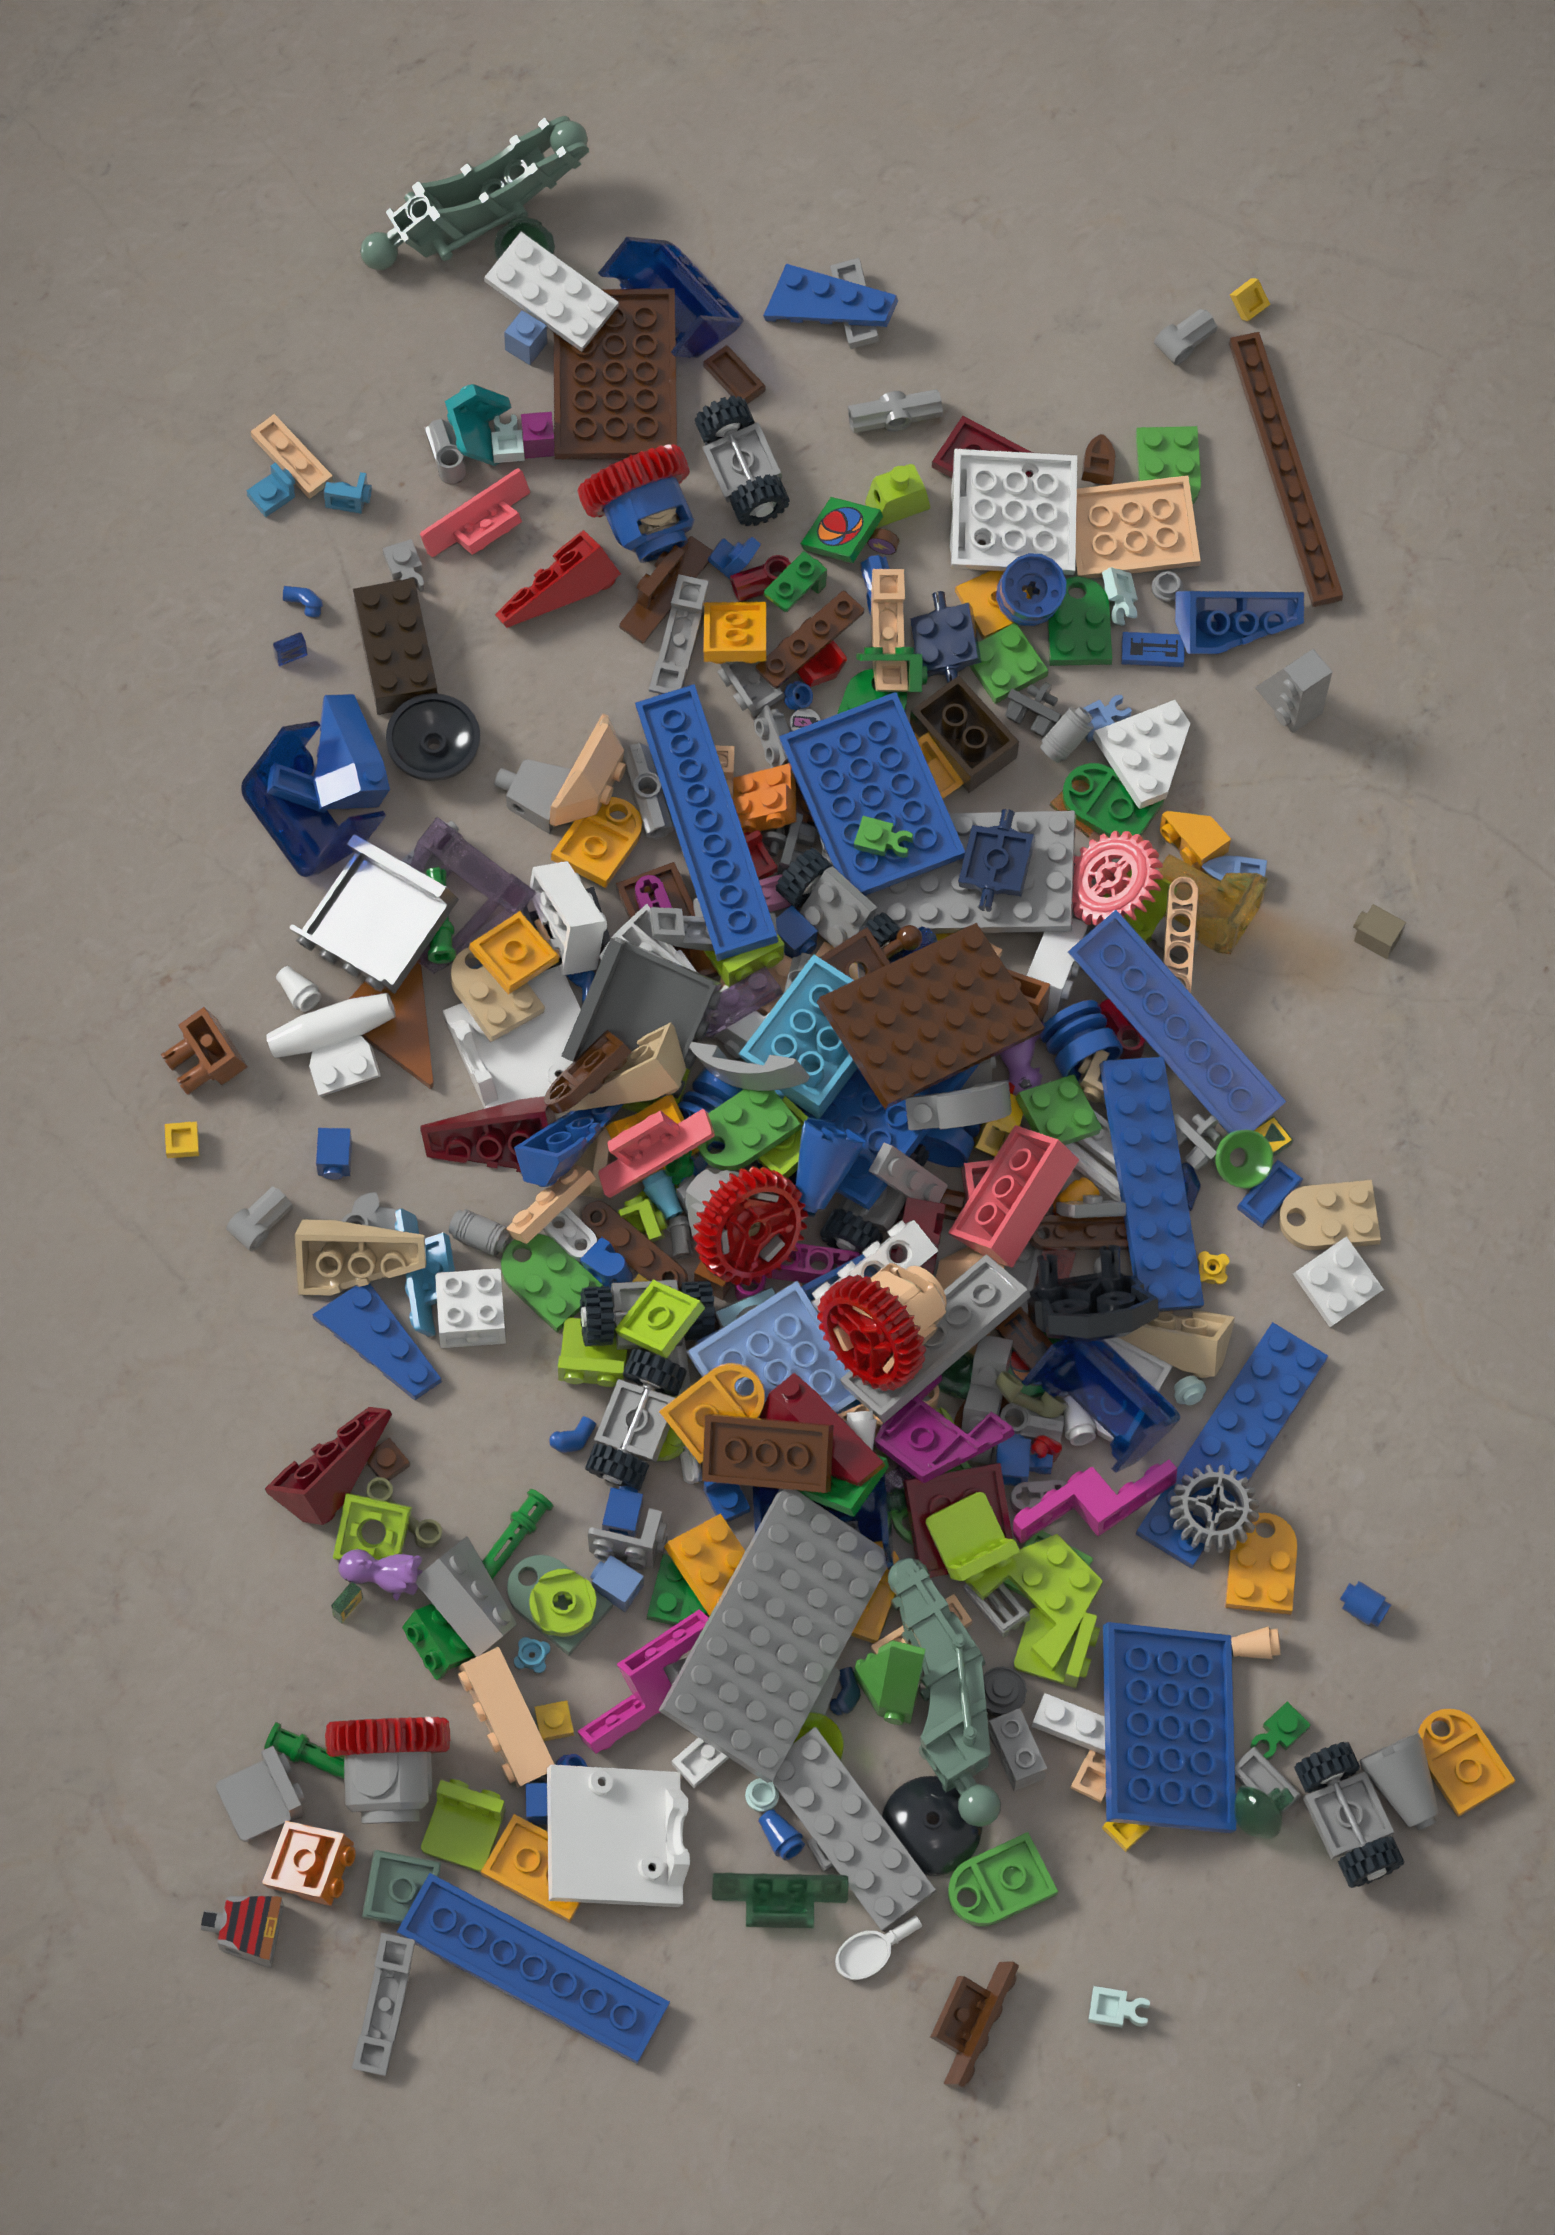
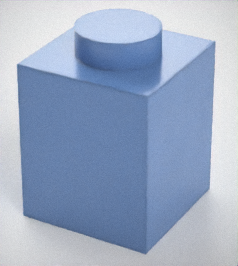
M521 310L504 332L505 350L531 365L547 345V325Z
M612 1555L609 1556L605 1563L600 1561L590 1576L593 1579V1588L624 1612L627 1611L644 1586L643 1575Z

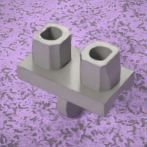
M1176 1113L1174 1115L1179 1148L1188 1139L1196 1145L1184 1159L1197 1171L1205 1167L1211 1160L1215 1163L1217 1152L1203 1138L1208 1136L1213 1142H1216L1221 1137L1214 1129L1218 1124V1119L1215 1116H1211L1205 1120L1199 1114L1195 1115L1192 1121L1199 1127L1195 1131Z

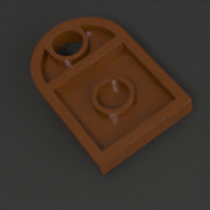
M606 1030L551 1084L545 1094L544 1103L554 1113H562L569 1110L589 1093L592 1094L599 1090L604 1084V1078L612 1071L622 1068L628 1060L627 1056L632 1051L621 1040Z

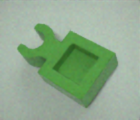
M863 816L854 841V849L884 857L887 849H891L897 856L906 858L909 855V851L905 847H900L899 843L902 841L913 843L914 838L911 832L905 830L893 833V823Z

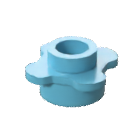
M528 1637L520 1639L518 1642V1656L514 1658L515 1667L518 1669H533L535 1673L545 1671V1658L550 1653V1645L545 1641L540 1642ZM535 1653V1657L530 1658L529 1654Z

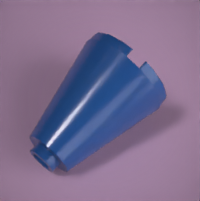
M807 1118V1121H804L796 1178V1188L802 1193L799 1201L806 1204L803 1210L817 1213L818 1209L826 1208L864 1149L866 1142L864 1137L848 1128L844 1132L836 1128L837 1124L814 1118Z

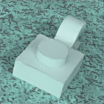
M1108 568L1102 572L1108 599L1115 601L1111 614L1112 621L1123 626L1125 625L1124 614L1129 618H1137V609L1133 603L1138 599L1132 575L1130 572L1120 569Z

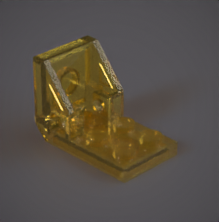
M1168 854L1162 863L1163 867L1158 870L1163 875V878L1173 882L1178 877L1185 876L1191 878L1197 885L1198 899L1195 931L1199 933L1197 940L1217 953L1231 954L1262 906L1268 879L1258 873H1226L1220 882L1175 856ZM1178 884L1176 886V898L1183 901L1191 897L1192 893L1189 886L1186 884ZM1179 915L1173 918L1189 927V921L1186 917Z

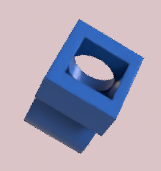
M603 1237L580 1258L584 1268L603 1286H609L610 1289L612 1283L632 1282L633 1274L624 1257L616 1253L611 1243Z

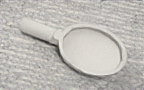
M915 1915L894 1929L889 1930L886 1934L878 1931H864L853 1935L842 1944L836 1954V1970L841 1976L849 1980H862L876 1974L887 1963L891 1954V1946L898 1944L900 1940L922 1927L920 1920Z

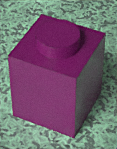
M552 412L521 414L524 458L553 457L555 446Z

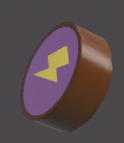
M877 528L867 541V544L878 553L892 555L896 553L900 540L893 532Z

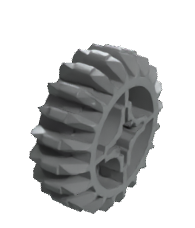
M1210 1464L1206 1465L1205 1474L1196 1467L1192 1472L1193 1478L1185 1474L1181 1480L1183 1485L1177 1484L1175 1486L1174 1492L1176 1496H1172L1170 1499V1504L1175 1507L1170 1510V1517L1177 1519L1173 1525L1174 1529H1184L1181 1539L1187 1540L1192 1537L1191 1546L1193 1548L1198 1547L1199 1542L1205 1544L1204 1552L1206 1553L1210 1551L1211 1545H1216V1550L1220 1554L1224 1550L1225 1543L1231 1550L1236 1548V1540L1245 1543L1247 1540L1246 1533L1254 1532L1255 1525L1252 1522L1258 1521L1259 1513L1254 1511L1259 1507V1501L1251 1499L1255 1495V1489H1244L1248 1479L1244 1477L1237 1481L1236 1469H1233L1230 1475L1224 1474V1465L1219 1466L1218 1472H1213ZM1213 1487V1491L1207 1496L1198 1495L1197 1498L1191 1497L1200 1489ZM1224 1490L1234 1496L1240 1507L1225 1498ZM1215 1497H1217L1218 1513H1216L1214 1521H1212L1213 1512H1211V1504H1213ZM1189 1511H1193V1515H1197L1204 1520L1205 1528L1195 1522ZM1239 1520L1228 1529L1216 1531V1526L1223 1521Z

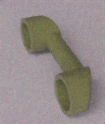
M1002 1371L995 1380L999 1391L1009 1403L1026 1408L1046 1418L1059 1417L1068 1406V1403L1062 1397L1050 1390H1046L1040 1400L1021 1393L1020 1391L1024 1385L1008 1372Z
M377 1477L368 1483L366 1497L398 1504L392 1499L393 1486L389 1480ZM410 1515L408 1530L415 1535V1543L421 1548L436 1546L442 1536L440 1524L432 1519H425L419 1522Z

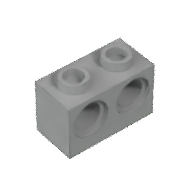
M1016 1709L989 1720V1737L1013 1790H1019L1045 1779L1047 1766L1021 1709Z

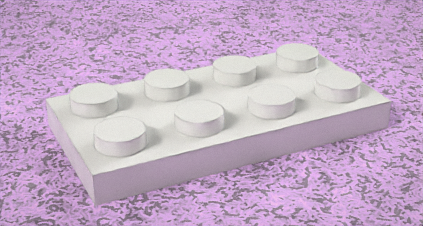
M522 232L519 233L484 277V282L528 314L546 324L549 329L581 352L613 314L619 303Z

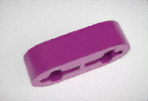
M645 875L639 878L635 885V897L640 909L646 904L650 908H672L664 885L659 878L653 875ZM650 886L651 890H654L655 900L651 901L648 893H644V887Z

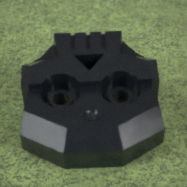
M1104 1245L1099 1248L1101 1260L1100 1273L1058 1279V1256L1046 1254V1260H1044L1043 1255L1038 1256L1039 1283L1036 1285V1288L1029 1291L1031 1297L1027 1300L1028 1317L1036 1327L1046 1332L1048 1338L1082 1342L1098 1341L1126 1336L1159 1317L1158 1298L1144 1290V1284L1136 1276H1128L1121 1273L1120 1246L1108 1245L1109 1250H1106Z

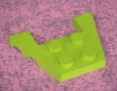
M1058 1534L1020 1549L1019 1553L1011 1556L1013 1559L1011 1563L997 1569L991 1566L983 1570V1577L966 1583L984 1600L1005 1580L1010 1579L1039 1609L1054 1627L1032 1646L1031 1651L1051 1672L1058 1665L1061 1656L1083 1619L1084 1612L1087 1613L1103 1583V1580Z

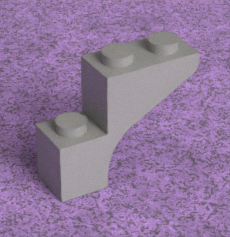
M986 1335L978 1342L973 1362L971 1385L963 1412L961 1430L968 1434L991 1411L999 1416L1003 1395L999 1391L995 1380L1002 1371L1008 1372L1013 1340ZM994 1447L968 1461L990 1464Z

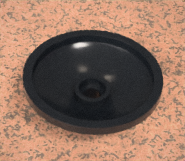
M423 694L409 699L393 713L386 730V744L391 759L404 773L424 781H441L460 774L473 762L480 746V728L473 712L460 700L444 694ZM431 744H437L439 745V748L432 750L429 748V746Z
M937 1776L918 1777L901 1785L890 1796L882 1813L885 1822L925 1876H940L955 1871L960 1864L969 1860L974 1855L982 1834V1827L972 1826L961 1817L958 1810V1800L961 1795L956 1787L945 1792ZM930 1815H935L938 1817L939 1822L931 1825L927 1822L926 1818Z

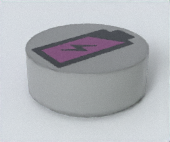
M811 709L797 710L790 719V732L821 721V719Z

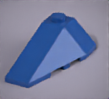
M1179 591L1176 592L1175 623L1188 654H1219L1236 646L1253 642V640L1303 624L1304 592Z
M354 694L325 695L320 721V743L316 755L318 757L317 768L313 780L319 809L377 808L390 791L383 759Z
M624 1104L570 1111L514 1147L523 1181L536 1184L539 1187H548L555 1184L558 1178L569 1172Z

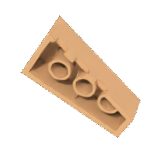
M496 1647L461 1664L458 1667L460 1672L458 1674L465 1691L470 1692L475 1702L472 1706L479 1721H484L490 1732L487 1738L495 1753L500 1752L505 1762L501 1767L509 1784L515 1782L518 1788L547 1774V1768L555 1764L500 1648Z

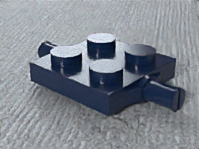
M938 591V594L936 592L932 594L935 610L928 614L910 618L915 652L922 654V666L927 667V677L937 674L946 675L948 684L965 667L982 662L972 606L968 602L954 607H947L945 592Z
M1002 809L999 826L982 827L972 825L958 883L961 888L982 892L980 904L978 905V908L982 911H985V908L987 912L992 910L991 907L995 894L1022 897L1035 837L1034 834L1018 832L1011 828L1015 812L1010 809L1008 812L1007 809Z

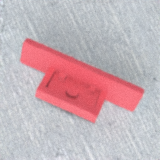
M519 468L515 469L423 530L420 536L428 555L435 557L456 542L473 555L522 522L520 515L511 506L530 493L523 471Z
M702 1109L677 1124L662 1111H659L608 1141L610 1153L618 1159L598 1172L604 1195L608 1198L615 1196L713 1138L715 1133L708 1112Z

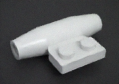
M388 993L348 999L295 1018L266 1035L267 1042L274 1058L312 1052L309 1067L318 1096L322 1097L381 1077L373 1048L361 1035L395 1018L396 1013Z

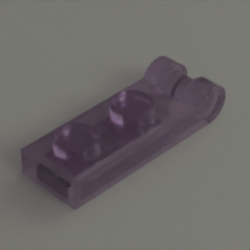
M765 966L721 992L722 998L715 1011L711 1009L706 1021L710 1022V1026L705 1036L712 1037L783 994L781 987Z

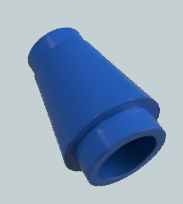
M774 1809L767 1811L759 1818L758 1822L762 1826L777 1857L781 1856L784 1861H787L802 1851L805 1843L802 1841L803 1835L777 1814Z

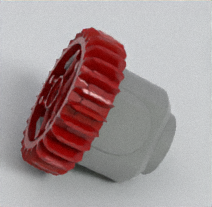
M752 1166L749 1172L742 1168L739 1172L706 1168L691 1182L686 1190L685 1198L692 1238L698 1243L694 1249L700 1254L699 1259L714 1275L723 1281H730L737 1286L740 1283L749 1286L752 1280L760 1284L763 1275L771 1279L772 1271L774 1269L782 1271L781 1264L784 1261L791 1262L789 1258L792 1251H799L795 1246L797 1241L804 1240L800 1231L807 1229V1225L801 1220L807 1218L808 1214L803 1210L806 1204L799 1201L802 1193L788 1178L775 1170L771 1171L765 1167L758 1169Z
M409 1717L329 1722L326 1725L325 1733L327 1754L330 1757H344L345 1806L351 1812H361V1824L420 1821L419 1809H422L429 1802L428 1795H431L432 1792L431 1753L447 1752L450 1749L449 1721L444 1717Z

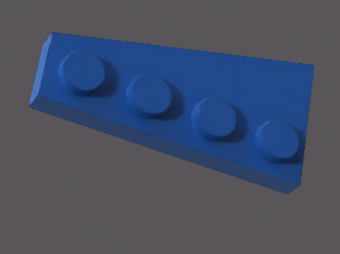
M786 264L763 316L765 321L776 322V319H789L790 322L803 323V320L820 321L821 324L848 322L849 325L887 327L898 303L897 295Z
M370 1283L358 1287V1285L354 1286L312 1314L316 1322L328 1328L334 1333L336 1338L359 1353V1356L367 1363L374 1365L387 1379L413 1400L418 1399L442 1382L441 1377Z

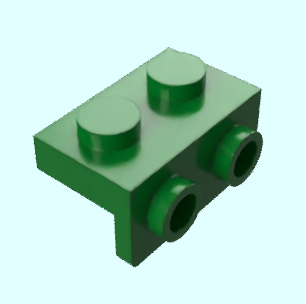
M433 1603L415 1610L402 1626L408 1641L412 1643L422 1658L425 1667L431 1672L435 1680L442 1679L449 1669L476 1658L475 1654Z

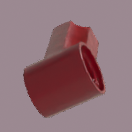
M773 555L763 565L731 575L730 582L736 600L743 602L763 595L765 589L777 578L772 573H782L791 564L790 560L782 555Z
M1109 999L1101 1002L1099 1005L1101 1014L1107 1018L1105 1028H1110L1115 1032L1123 1047V1052L1119 1058L1121 1060L1141 1058L1145 1046L1144 1038ZM1131 1039L1136 1041L1138 1045L1128 1047L1123 1041Z

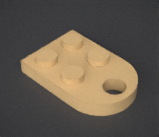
M469 947L462 950L454 959L450 974L452 988L490 1042L544 1013L545 1006L528 983H525L508 995L483 965L478 969L469 968L465 961L469 958H476L469 950Z
M1372 1180L1309 1185L1295 1189L1285 1198L1280 1209L1279 1225L1283 1235L1290 1243L1305 1250L1329 1249L1346 1236L1354 1247L1379 1245L1381 1237ZM1291 1213H1299L1304 1217L1305 1223L1301 1226H1293L1288 1222L1287 1216Z

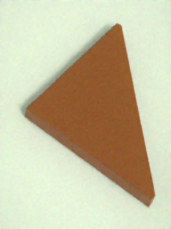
M420 957L395 994L385 988L379 992L364 981L349 999L383 993L389 994L396 1017L361 1036L431 1089L434 1084Z

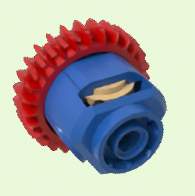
M674 444L660 445L655 449L650 448L633 456L630 455L623 460L620 459L619 462L609 464L607 468L600 469L598 473L592 474L590 478L585 479L578 487L579 499L586 514L593 518L606 516L618 543L623 548L636 553L640 563L658 559L664 551L669 553L674 545L682 548L688 543L685 533L692 529L695 520L679 485L690 473L688 462L679 446Z

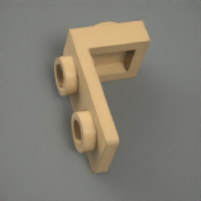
M1100 1050L1083 1059L1078 1068V1072L1082 1073L1078 1083L1087 1100L1105 1104L1103 1085L1097 1080L1101 1074L1099 1064L1102 1061H1106L1110 1054L1104 1050Z

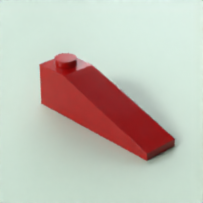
M582 530L553 555L556 561L548 569L540 568L534 574L535 579L529 588L524 587L520 589L495 615L508 628L597 594L601 590H606L615 583L616 578L621 573L602 547L585 530Z

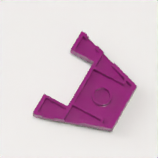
M941 1375L883 1423L874 1440L876 1447L922 1483L930 1481L1014 1435L1013 1427L992 1411L967 1434L925 1403L923 1399L942 1381Z

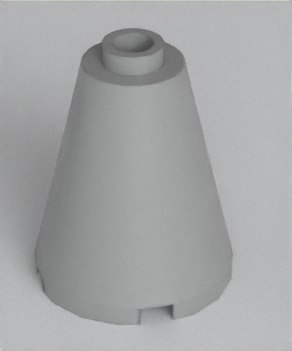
M1418 1732L1359 1760L1362 1769L1366 1771L1369 1778L1408 1827L1415 1825L1419 1831L1436 1823L1434 1816L1439 1814L1423 1740Z

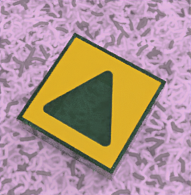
M1275 1116L1254 1130L1268 1140L1272 1148L1273 1157L1291 1146L1294 1141Z
M350 1583L331 1605L333 1617L341 1623L346 1620L363 1599L362 1589L355 1583Z

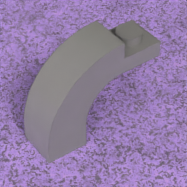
M1008 1080L979 1082L973 1087L964 1090L916 1095L905 1099L909 1130L948 1129L998 1120L1010 1115L1012 1112Z

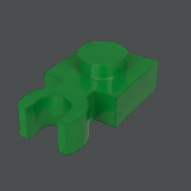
M1287 1701L1264 1722L1262 1727L1268 1733L1255 1736L1250 1747H1256L1260 1743L1266 1744L1269 1747V1751L1263 1756L1270 1760L1274 1756L1278 1744L1287 1750L1310 1729L1311 1724Z

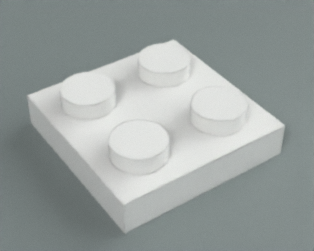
M1347 1236L1293 1273V1276L1329 1327L1384 1290Z

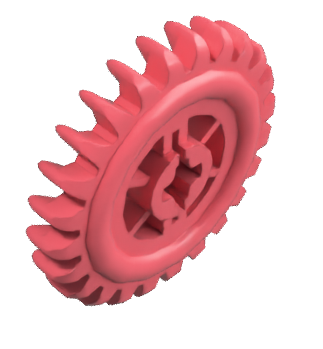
M1114 831L1111 833L1110 838H1108L1104 833L1100 835L1099 842H1096L1094 839L1090 840V847L1088 849L1081 847L1080 852L1082 855L1080 857L1075 856L1073 878L1074 915L1078 919L1082 918L1083 922L1087 925L1093 922L1097 926L1114 910H1117L1123 918L1127 914L1136 921L1134 909L1138 908L1146 913L1147 909L1142 901L1149 900L1155 902L1149 890L1161 891L1160 886L1153 880L1163 879L1160 871L1156 870V868H1162L1163 864L1160 860L1156 859L1159 857V853L1153 849L1150 841L1143 840L1141 835L1135 834L1132 836L1129 831H1125L1120 835L1118 831ZM1112 859H1120L1117 863L1112 862ZM1132 869V876L1130 878L1127 873ZM1094 878L1097 883L1092 887V879ZM1107 893L1110 897L1106 898L1103 896Z

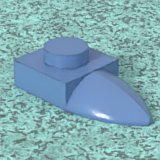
M1222 856L1211 859L1202 866L1215 879L1230 884L1231 890L1263 893L1267 860L1240 856Z

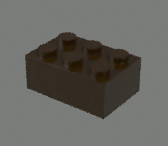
M960 676L954 678L911 710L910 725L913 732L918 737L927 732L964 782L962 786L968 793L1017 758L1019 748L1017 738Z

